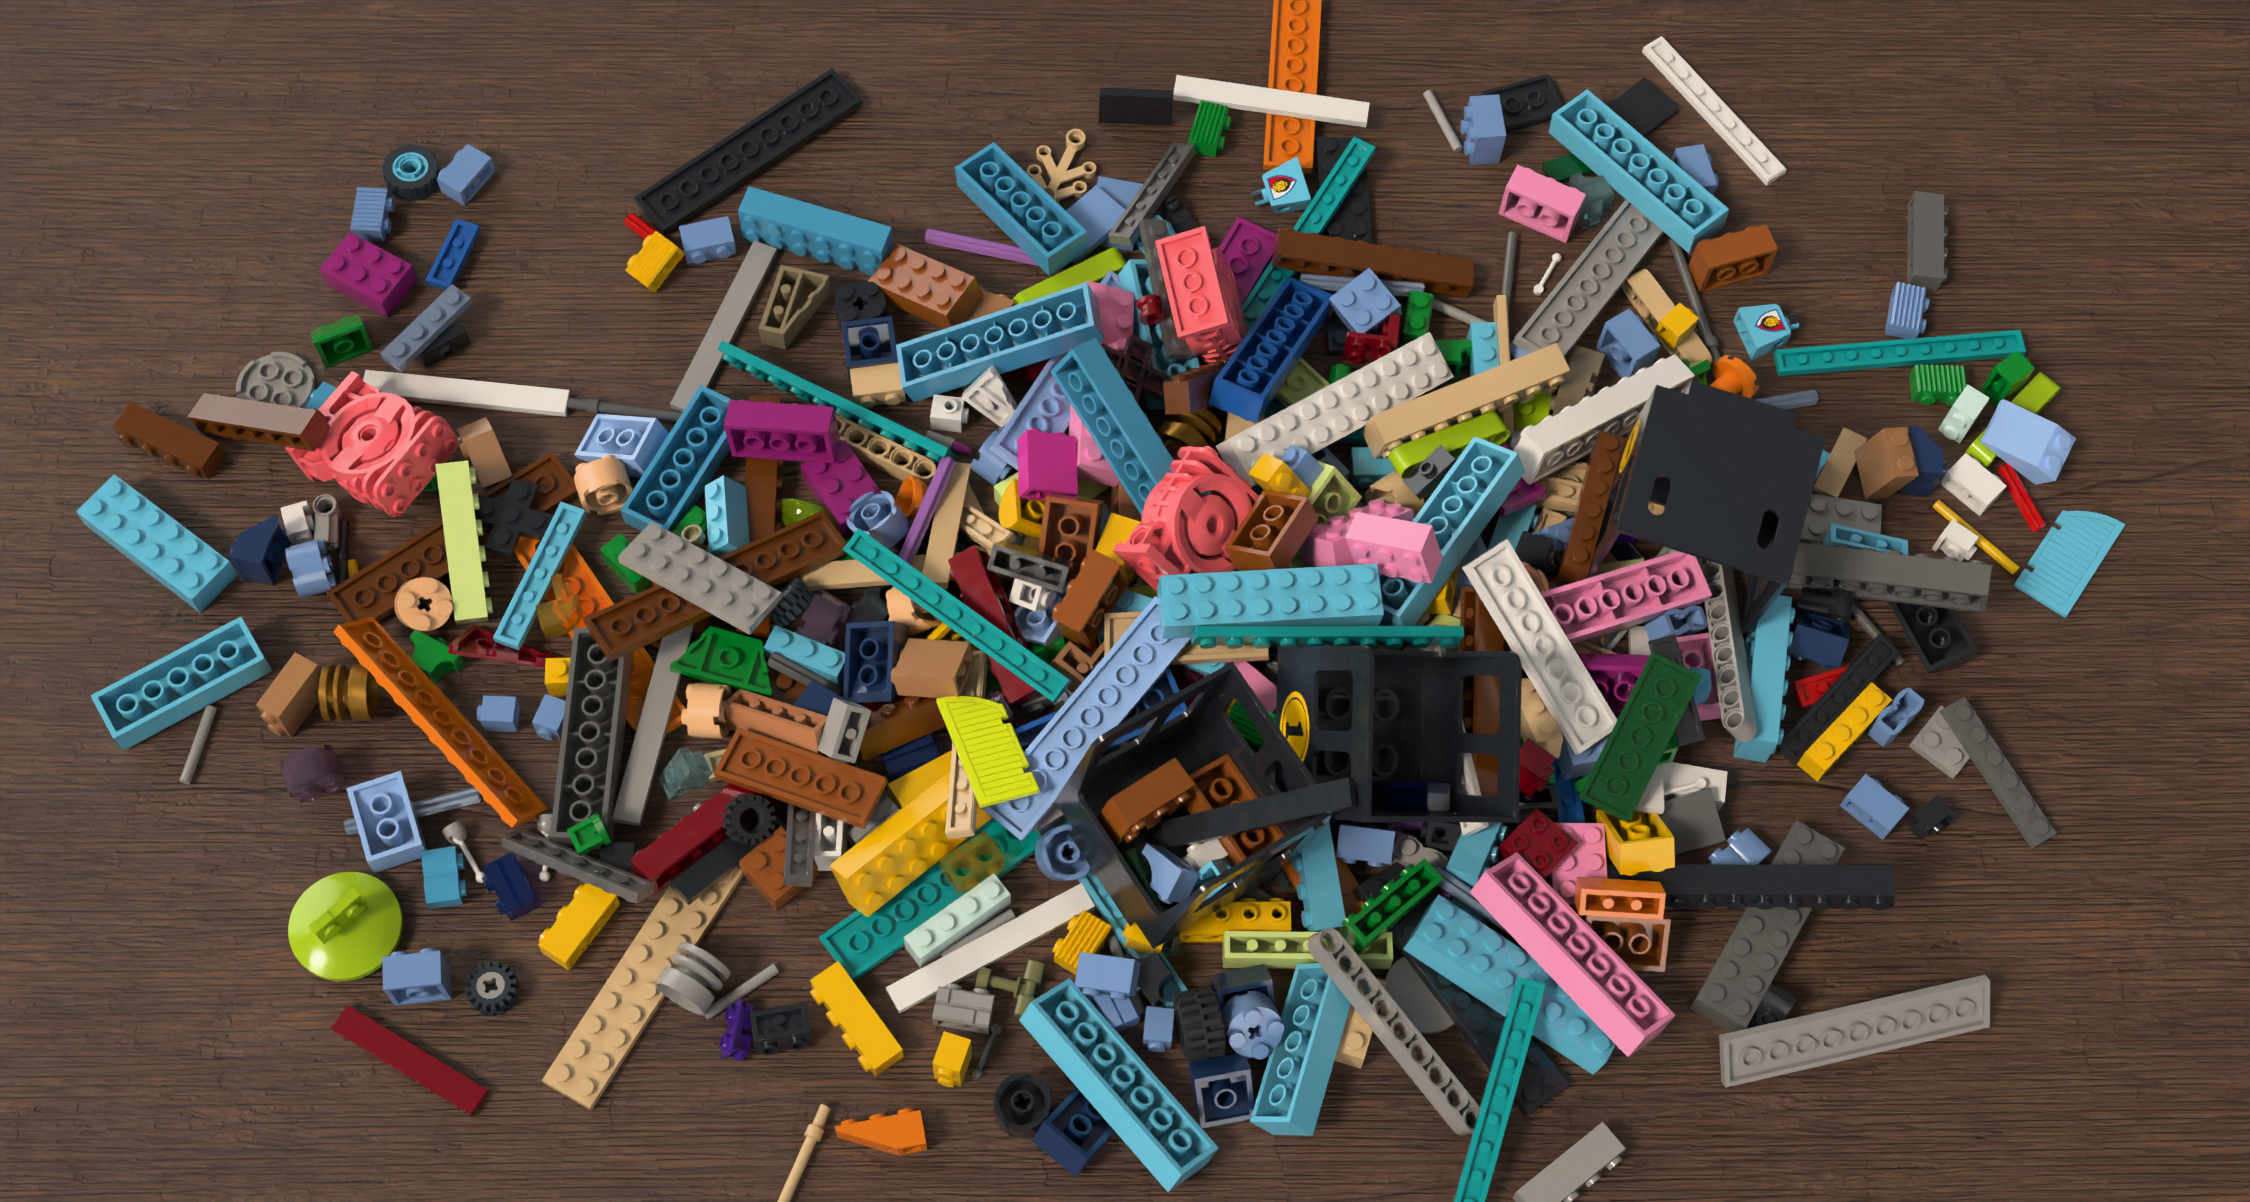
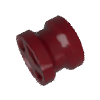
M1146 295L1137 300V309L1141 311L1139 319L1142 324L1153 325L1165 319L1164 311L1160 307L1162 305L1160 296Z

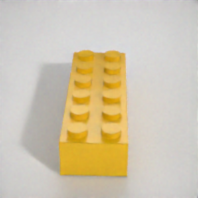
M950 771L829 865L849 904L867 918L968 838L948 839L945 834ZM978 802L975 831L992 819L989 814L980 808Z

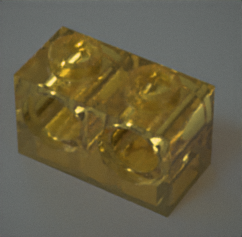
M985 830L939 859L940 870L959 895L964 891L966 893L979 884V881L987 876L1000 873L1004 866V856ZM983 853H987L992 856V858L986 862L980 861L978 859L979 855ZM959 868H965L969 873L965 876H957L955 871Z

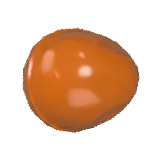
M908 476L903 481L897 494L896 502L906 517L914 521L929 485L919 478Z

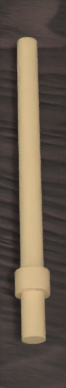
M821 1104L813 1123L808 1125L804 1134L806 1137L777 1202L791 1201L816 1142H820L824 1133L822 1128L831 1110L828 1106Z

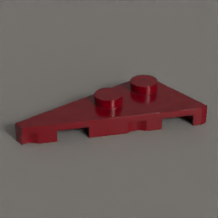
M475 624L452 641L448 653L453 655L544 668L546 658H558L526 644H522L520 650L497 643L493 639L495 632Z

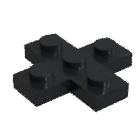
M1132 334L1126 340L1123 353L1103 343L1101 344L1113 366L1119 371L1120 377L1127 388L1133 393L1137 403L1140 392L1160 402L1164 399L1163 382L1169 381L1170 376L1148 366L1154 345Z
M513 479L504 501L478 495L480 509L474 510L475 519H481L482 525L492 528L485 545L486 552L512 558L520 536L539 541L542 540L554 515L532 509L539 492L537 485Z

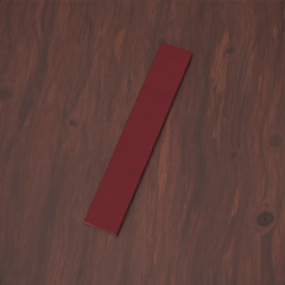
M349 1005L346 1006L331 1027L333 1032L470 1116L474 1115L489 1093L487 1089Z

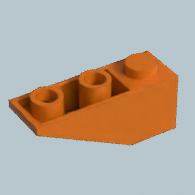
M914 1108L899 1110L897 1115L886 1116L883 1113L875 1114L866 1121L858 1122L857 1119L842 1121L840 1126H835L837 1138L901 1156L927 1151L921 1111H914Z

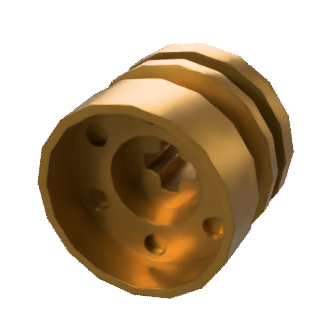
M1204 408L1191 414H1168L1166 422L1160 426L1157 434L1163 443L1175 438L1188 446L1204 448V446L1210 447L1214 444L1215 438L1220 434L1222 426L1217 417Z
M334 664L324 665L321 670L318 689L322 718L324 721H333L335 718L338 721H344L350 711L351 718L354 721L374 720L379 701V684L376 682L375 677L361 664H354L350 674L345 664H339L337 667Z

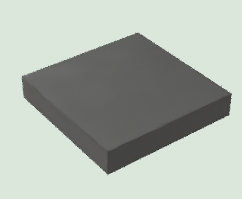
M1710 787L1664 800V812L1660 816L1674 836L1675 855L1726 841Z

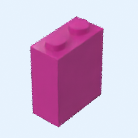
M1040 429L1026 430L1017 440L1019 498L1045 501L1046 496L1051 493L1076 497L1078 495L1076 437L1067 436L1062 432L1047 433L1042 432Z

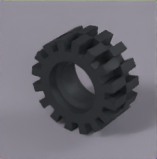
M753 794L737 795L738 798H731L729 800L731 804H726L724 807L727 810L726 814L722 813L721 818L725 819V822L722 823V828H727V831H725L726 835L731 836V840L749 845H756V842H764V837L769 838L771 835L769 830H774L775 825H772V820H776V815L771 813L775 811L774 807L768 805L770 802L767 799H762V796ZM751 808L757 814V824L754 828L745 830L740 824V816L744 810Z

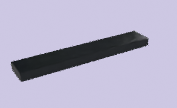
M1881 633L1878 634L1785 733L1781 744H1777L1776 749L1793 765L1797 764L1811 745L1864 689L1873 682L1900 651Z

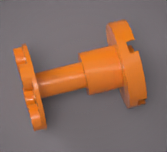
M1730 355L1720 357L1712 367L1715 381L1710 386L1751 399L1759 390V384L1755 385L1754 383L1757 379L1755 373L1747 364L1736 357L1733 360L1728 359Z

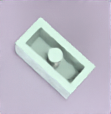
M1967 385L1951 407L1938 431L1942 432L1948 439L1955 440L1960 444L1990 398Z

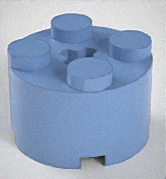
M999 427L998 431L995 430L987 438L978 451L980 459L977 461L974 458L970 465L971 470L993 486L1010 477L1009 474L1014 468L989 450L1002 431V427Z
M881 491L882 494L866 493L851 505L849 509L851 514L849 519L847 518V525L854 534L860 528L889 549L908 535L910 530L908 519L890 493L886 491Z
M323 538L293 545L285 549L288 566L292 571L293 583L299 598L321 594L337 586L335 575L330 574L331 570H334L331 556L324 555L327 553V548Z
M1070 824L1050 828L1036 841V863L1047 878L1057 881L1076 880L1085 876L1091 868L1069 835L1073 829ZM1064 849H1069L1070 854L1063 857L1061 852Z
M1247 991L1248 994L1241 996L1239 994L1235 995L1225 1004L1221 1013L1229 1044L1235 1052L1242 1056L1264 1059L1277 1047L1282 1039L1284 1032L1282 1020L1275 1005L1267 995L1258 991Z

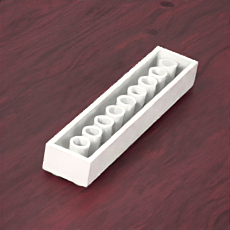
M1428 332L1217 445L1216 448L1224 463L1231 465L1235 470L1234 473L1253 487L1257 483L1248 473L1263 453L1280 459L1283 453L1293 444L1313 454L1365 426L1373 415L1411 401L1454 376L1431 333Z

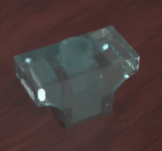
M1580 172L1571 175L1568 187H1574L1586 194L1581 208L1582 215L1590 227L1599 224L1603 210L1611 206L1614 192L1603 175L1596 178L1584 177Z
M689 747L678 749L658 779L669 801L679 799L680 796L690 790L702 788L711 776L712 771L702 751L691 752Z

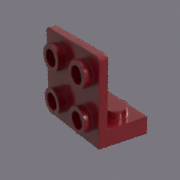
M1390 314L1388 323H1383L1382 335L1347 332L1343 360H1348L1351 363H1372L1395 351L1398 343L1400 315Z
M1536 808L1500 844L1499 859L1503 861L1518 852L1545 879L1577 847L1578 842Z

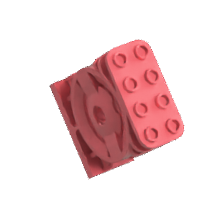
M1205 226L1156 240L1155 243L1178 338L1180 340L1185 339L1193 355L1200 356L1206 365L1209 362H1217L1218 359L1230 358L1248 334V329L1235 276L1228 266L1222 251L1219 248H1211L1208 231Z
M351 371L318 409L324 415V419L330 425V429L316 450L308 451L285 447V450L308 479L314 482L318 479L323 482L335 479L356 500L374 505L378 510L385 511L392 517H397L406 511L409 505L437 473L436 464L446 463L457 450L458 439L444 418L435 416L433 413L425 411L420 407H412L404 398L396 394L382 393L378 388L365 383L359 374Z
M1187 446L1179 449L1177 454L1181 460H1173L1170 465L1173 473H1166L1163 480L1152 489L1146 499L1141 524L1136 525L1126 543L1118 542L1113 549V552L1156 592L1160 575L1231 572L1235 569L1225 547L1260 495H1257L1251 489V485L1247 481L1234 473V468L1224 463L1218 457L1217 451L1209 446H1204V448ZM1211 490L1210 493H1209V495H1198V494H1197V493H1202V492ZM1196 554L1206 555V556H1205L1204 559H1203V558L1197 556Z

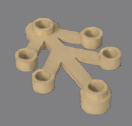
M1072 129L1066 134L1067 148L1058 167H1056L1051 157V149L1048 146L1041 145L1037 148L1036 157L1038 161L1043 162L1051 178L1048 186L1042 178V170L1039 165L1032 164L1027 168V174L1058 204L1062 199L1071 196L1081 198L1087 193V185L1083 181H1076L1073 183V186L1058 190L1060 184L1082 176L1091 179L1096 175V165L1093 162H1085L1080 167L1068 170L1076 152L1085 146L1086 136L1080 129ZM1046 152L1047 155L1043 156L1040 153ZM1090 168L1093 171L1087 172L1085 169ZM1036 171L1038 174L1033 175L1031 172ZM1079 187H1080V188H1083L1084 190H1082V191H1077L1076 188H1079Z

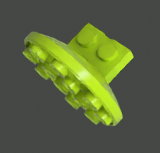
M360 872L336 873L314 883L296 902L288 924L290 946L302 966L320 978L340 982L360 979L382 967V957L391 956V953L395 952L402 936L403 913L394 893L379 879Z

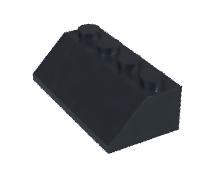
M1887 601L1928 674L1952 670L1976 658L1977 648L1955 609Z

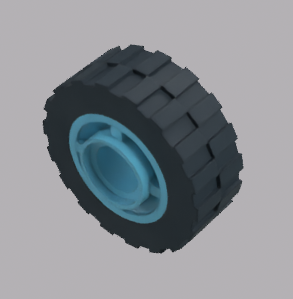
M407 144V146H399L386 156L385 163L382 166L386 186L393 195L407 201L421 200V198H427L432 192L434 193L437 190L436 187L439 184L436 178L440 173V169L434 153H431L428 148H423L421 145Z

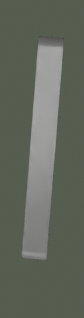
M1698 558L1700 568L1712 594L1704 602L1722 724L1736 740L1743 743L1748 742L1756 735L1757 724L1733 568Z
M1326 928L1311 935L1307 944L1311 955L1457 1135L1465 1136L1472 1134L1480 1108L1479 1105L1336 929ZM1322 938L1327 941L1328 949L1324 947ZM1340 960H1342L1346 966L1345 971L1340 966ZM1358 982L1363 986V993L1358 988ZM1376 1005L1380 1007L1381 1015L1378 1014ZM1394 1027L1399 1031V1038L1394 1033ZM1412 1049L1417 1054V1060L1412 1055ZM1430 1071L1435 1076V1082L1430 1077ZM1448 1094L1452 1097V1104L1448 1100ZM1466 1116L1470 1119V1126L1466 1122Z

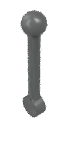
M999 1024L991 1026V1036L977 1067L972 1070L974 1078L978 1079L983 1075L982 1068L996 1036H999L1002 1032Z

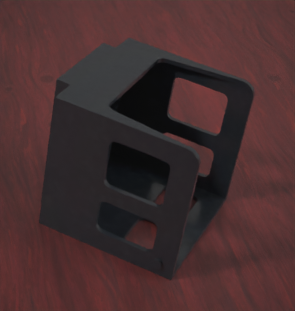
M1233 662L1099 736L1091 744L1055 799L1056 804L1073 828L1069 833L1070 837L1128 924L1132 926L1136 923L1153 949L1284 871L1336 813L1333 812L1277 825L1284 837L1197 888L1190 897L1182 902L1167 904L1169 910L1166 912L1159 911L1122 857V854L1137 847L1147 868H1151L1149 861L1142 854L1146 843L1164 847L1161 821L1190 815V813L1182 803L1183 807L1171 816L1166 813L1160 817L1161 821L1153 828L1148 830L1144 827L1139 831L1140 835L1127 844L1125 841H1122L1115 846L1097 819V816L1110 798L1173 758H1176L1186 773L1190 775L1226 754L1230 756L1258 798L1282 793L1269 772L1276 761L1282 764L1298 789L1318 785ZM1196 696L1185 712L1164 723L1174 708ZM1234 699L1239 702L1263 737L1264 744L1257 753L1250 748L1227 713V708ZM1148 722L1135 740L1101 758L1112 742ZM1191 845L1169 851L1182 859L1188 854L1187 848ZM1290 845L1283 854L1268 862L1274 854ZM1243 873L1233 884L1206 899L1213 890Z

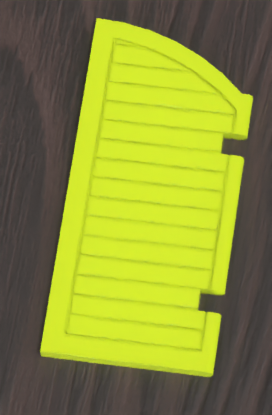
M949 696L936 699L938 708L980 808L1040 792L1033 772L1024 773L1023 769L1028 768L1030 765L1012 724H1003L1002 720L1008 719V714L1002 703L998 704L987 699L971 696Z

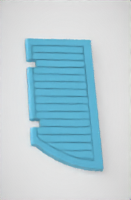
M2062 510L2055 521L2056 524L2061 526V529L2050 528L2028 562V565L2034 568L2033 572L2024 569L2015 582L2014 587L2061 616L2066 617L2125 526L2124 523L2095 512Z

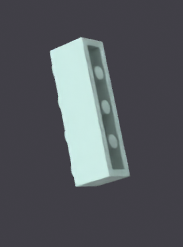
M992 874L903 937L906 950L920 968L925 967L939 957L940 952L972 933L1011 905V894L998 877Z

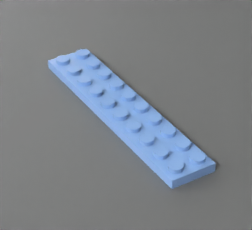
M1111 270L1108 271L1100 282L1103 285L1122 289L1119 276ZM1067 353L1051 357L989 449L1016 470H1018L1017 440L1026 430L1040 429L1042 432L1064 433L1069 425L1070 402L1050 372Z
M1156 596L1024 751L1030 766L1023 769L1024 773L1033 772L1040 792L981 808L1020 841H1024L1054 805L1055 799L1091 744L1099 736L1121 724L1191 641V637L1162 639L1159 604Z

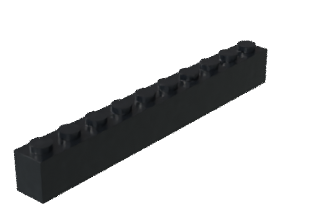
M1614 864L1608 865V879L1660 882L1666 893L1665 906L1675 909H1684L1686 907H1700L1702 909L1728 907L1737 910L1743 907H1757L1761 910H1768L1772 907H1785L1789 910H1797L1804 907L1817 910H1827L1829 908H1843L1845 910L1872 908L1882 911L1894 908V865L1675 864L1674 868H1667L1661 872L1644 871L1632 876L1620 875Z

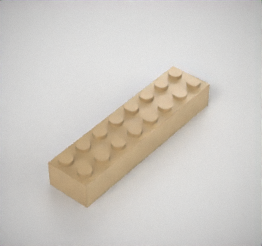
M1555 343L1375 414L1361 432L1374 459L1381 456L1387 459L1389 453L1399 445L1496 410L1498 413L1505 412L1512 408V404L1519 401L1521 404H1525L1535 398L1534 395L1543 393V395L1550 394L1558 389L1557 385L1565 381L1564 377L1570 369L1558 344Z

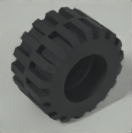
M1210 986L1176 992L1173 1000L1175 1023L1180 1045L1186 1059L1191 1063L1224 1056L1226 1037L1222 1014L1215 992Z

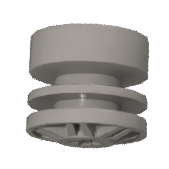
M681 942L677 948L679 954H673L671 957V961L678 970L664 967L655 981V986L666 997L684 1009L697 1015H705L714 1001V996L707 988L720 991L723 987L721 981H727L731 972L708 951L693 944Z

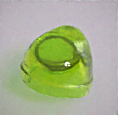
M782 499V520L786 527L822 510L827 516V510L823 506L798 499Z

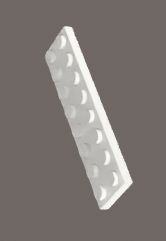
M1508 539L1462 567L1510 648L1520 657L1524 671L1550 714L1555 718L1558 727L1575 755L1582 753L1611 733L1617 722L1615 715Z

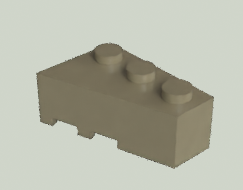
M780 265L759 326L761 344L786 350L831 293L830 276Z
M1577 345L1573 354L1568 353L1566 362L1570 371L1564 377L1565 381L1557 385L1559 389L1557 396L1553 395L1549 408L1553 410V416L1559 414L1569 405L1574 406L1586 396H1593L1603 367L1605 353Z

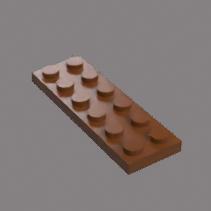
M737 728L714 771L716 779L865 829L888 783L886 777L741 728Z

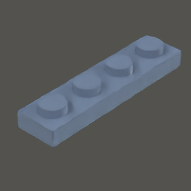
M451 284L380 353L382 359L399 372H402L472 304L471 298Z

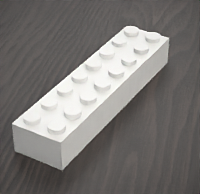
M1674 354L1666 359H1659L1649 368H1641L1635 375L1629 378H1622L1612 387H1604L1598 394L1592 397L1586 396L1578 404L1565 407L1555 416H1547L1541 423L1535 426H1527L1521 432L1520 441L1513 449L1514 452L1519 454L1525 470L1522 478L1530 485L1590 454L1599 431L1620 437L1628 434L1656 385L1685 393L1695 375Z

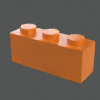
M1589 877L1576 878L1574 904L1579 915L1663 920L1666 893L1660 882Z

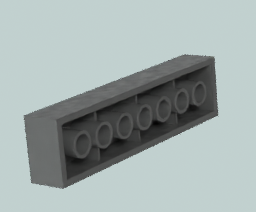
M1808 541L1798 545L1793 573L1785 589L1802 590V586L1830 592L1833 589H1842L1852 592L1854 597L1985 613L1992 565H1986L1985 562L1979 560H1972L1968 563L1960 562L1953 557L1934 559L1926 554L1909 556L1899 551L1883 553L1876 552L1875 549L1868 547L1857 550L1849 549L1848 546L1842 544H1835L1832 547L1823 546L1816 541Z
M574 628L550 832V838L563 846H574L567 829L590 818L595 813H598L605 822L612 842L614 836L615 822L612 818L618 798L633 652L609 662L587 628Z
M1796 820L1787 832L1770 865H1836L1845 848ZM1745 907L1689 1009L1728 1032L1746 1029L1812 908L1801 907L1797 910H1789L1785 907H1772L1768 910H1761L1757 907Z

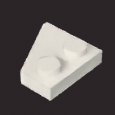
M993 365L963 392L961 397L1000 427H1003L1018 407Z

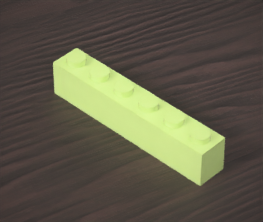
M468 461L436 464L455 623L460 625L488 621V614L493 613L491 597L485 598L484 588L489 587L488 571L482 572L481 562L486 561L484 545L479 546L478 536L483 535L481 519H475L474 510L480 509L478 494H472L471 484H476L475 468H469Z
M1224 931L1222 940L1223 968H1247L1265 964L1266 968L1296 969L1297 964L1318 963L1309 952L1307 945L1310 936L1317 932ZM1385 932L1358 955L1368 969H1390L1393 961L1392 932ZM1322 938L1324 947L1328 949L1327 941ZM1340 960V965L1346 968L1344 962Z

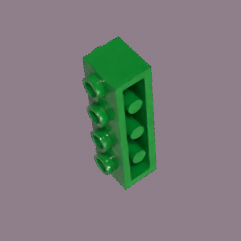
M1425 858L1415 866L1412 863L1400 873L1401 878L1398 881L1394 882L1391 880L1380 890L1382 894L1379 897H1370L1361 906L1363 910L1357 915L1354 912L1351 913L1341 923L1344 928L1340 934L1357 955L1362 953L1422 902L1441 883L1443 878Z

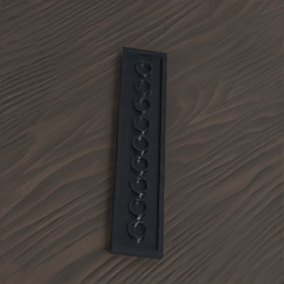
M831 68L634 197L635 203L665 236L863 105L862 99Z
M1316 137L1318 190L1353 137ZM1356 137L1365 142V137ZM1367 166L1322 232V236L1342 237L1346 240L1366 241L1372 244ZM1324 290L1333 295L1338 292L1333 290ZM1330 308L1326 319L1328 355H1343L1347 332L1351 331Z
M1395 862L1358 885L1354 891L1363 903L1372 896L1377 898L1382 894L1380 890L1391 880L1396 882L1401 878L1400 873L1405 867L1399 862ZM1426 897L1386 932H1392L1394 944L1488 1069L1491 1070L1505 1016L1403 950L1431 904L1430 900ZM1531 1036L1513 1100L1524 1117L1570 1085L1533 1036Z

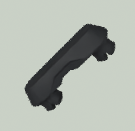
M1168 196L1161 205V211L1172 225L1176 234L1199 228L1176 196Z

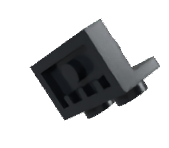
M806 1002L750 1012L753 1041L757 1055H774L780 1051L802 1050L813 1045Z

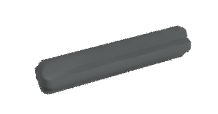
M773 652L768 660V666L806 686L813 680L839 696L842 693L843 688L840 685L778 652Z

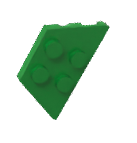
M710 626L701 634V638L698 641L693 642L686 649V652L670 665L671 672L714 684L729 685L732 689H743L768 698L772 696L763 642L759 639Z

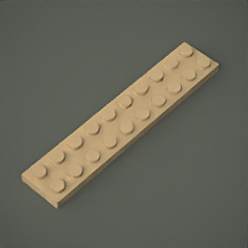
M739 868L734 869L690 905L669 885L542 1079L544 1084L592 1111L665 998V995L655 986L656 979L664 967L678 970L671 961V957L673 954H679L677 948L681 942H687L695 946L699 945L743 877V872Z

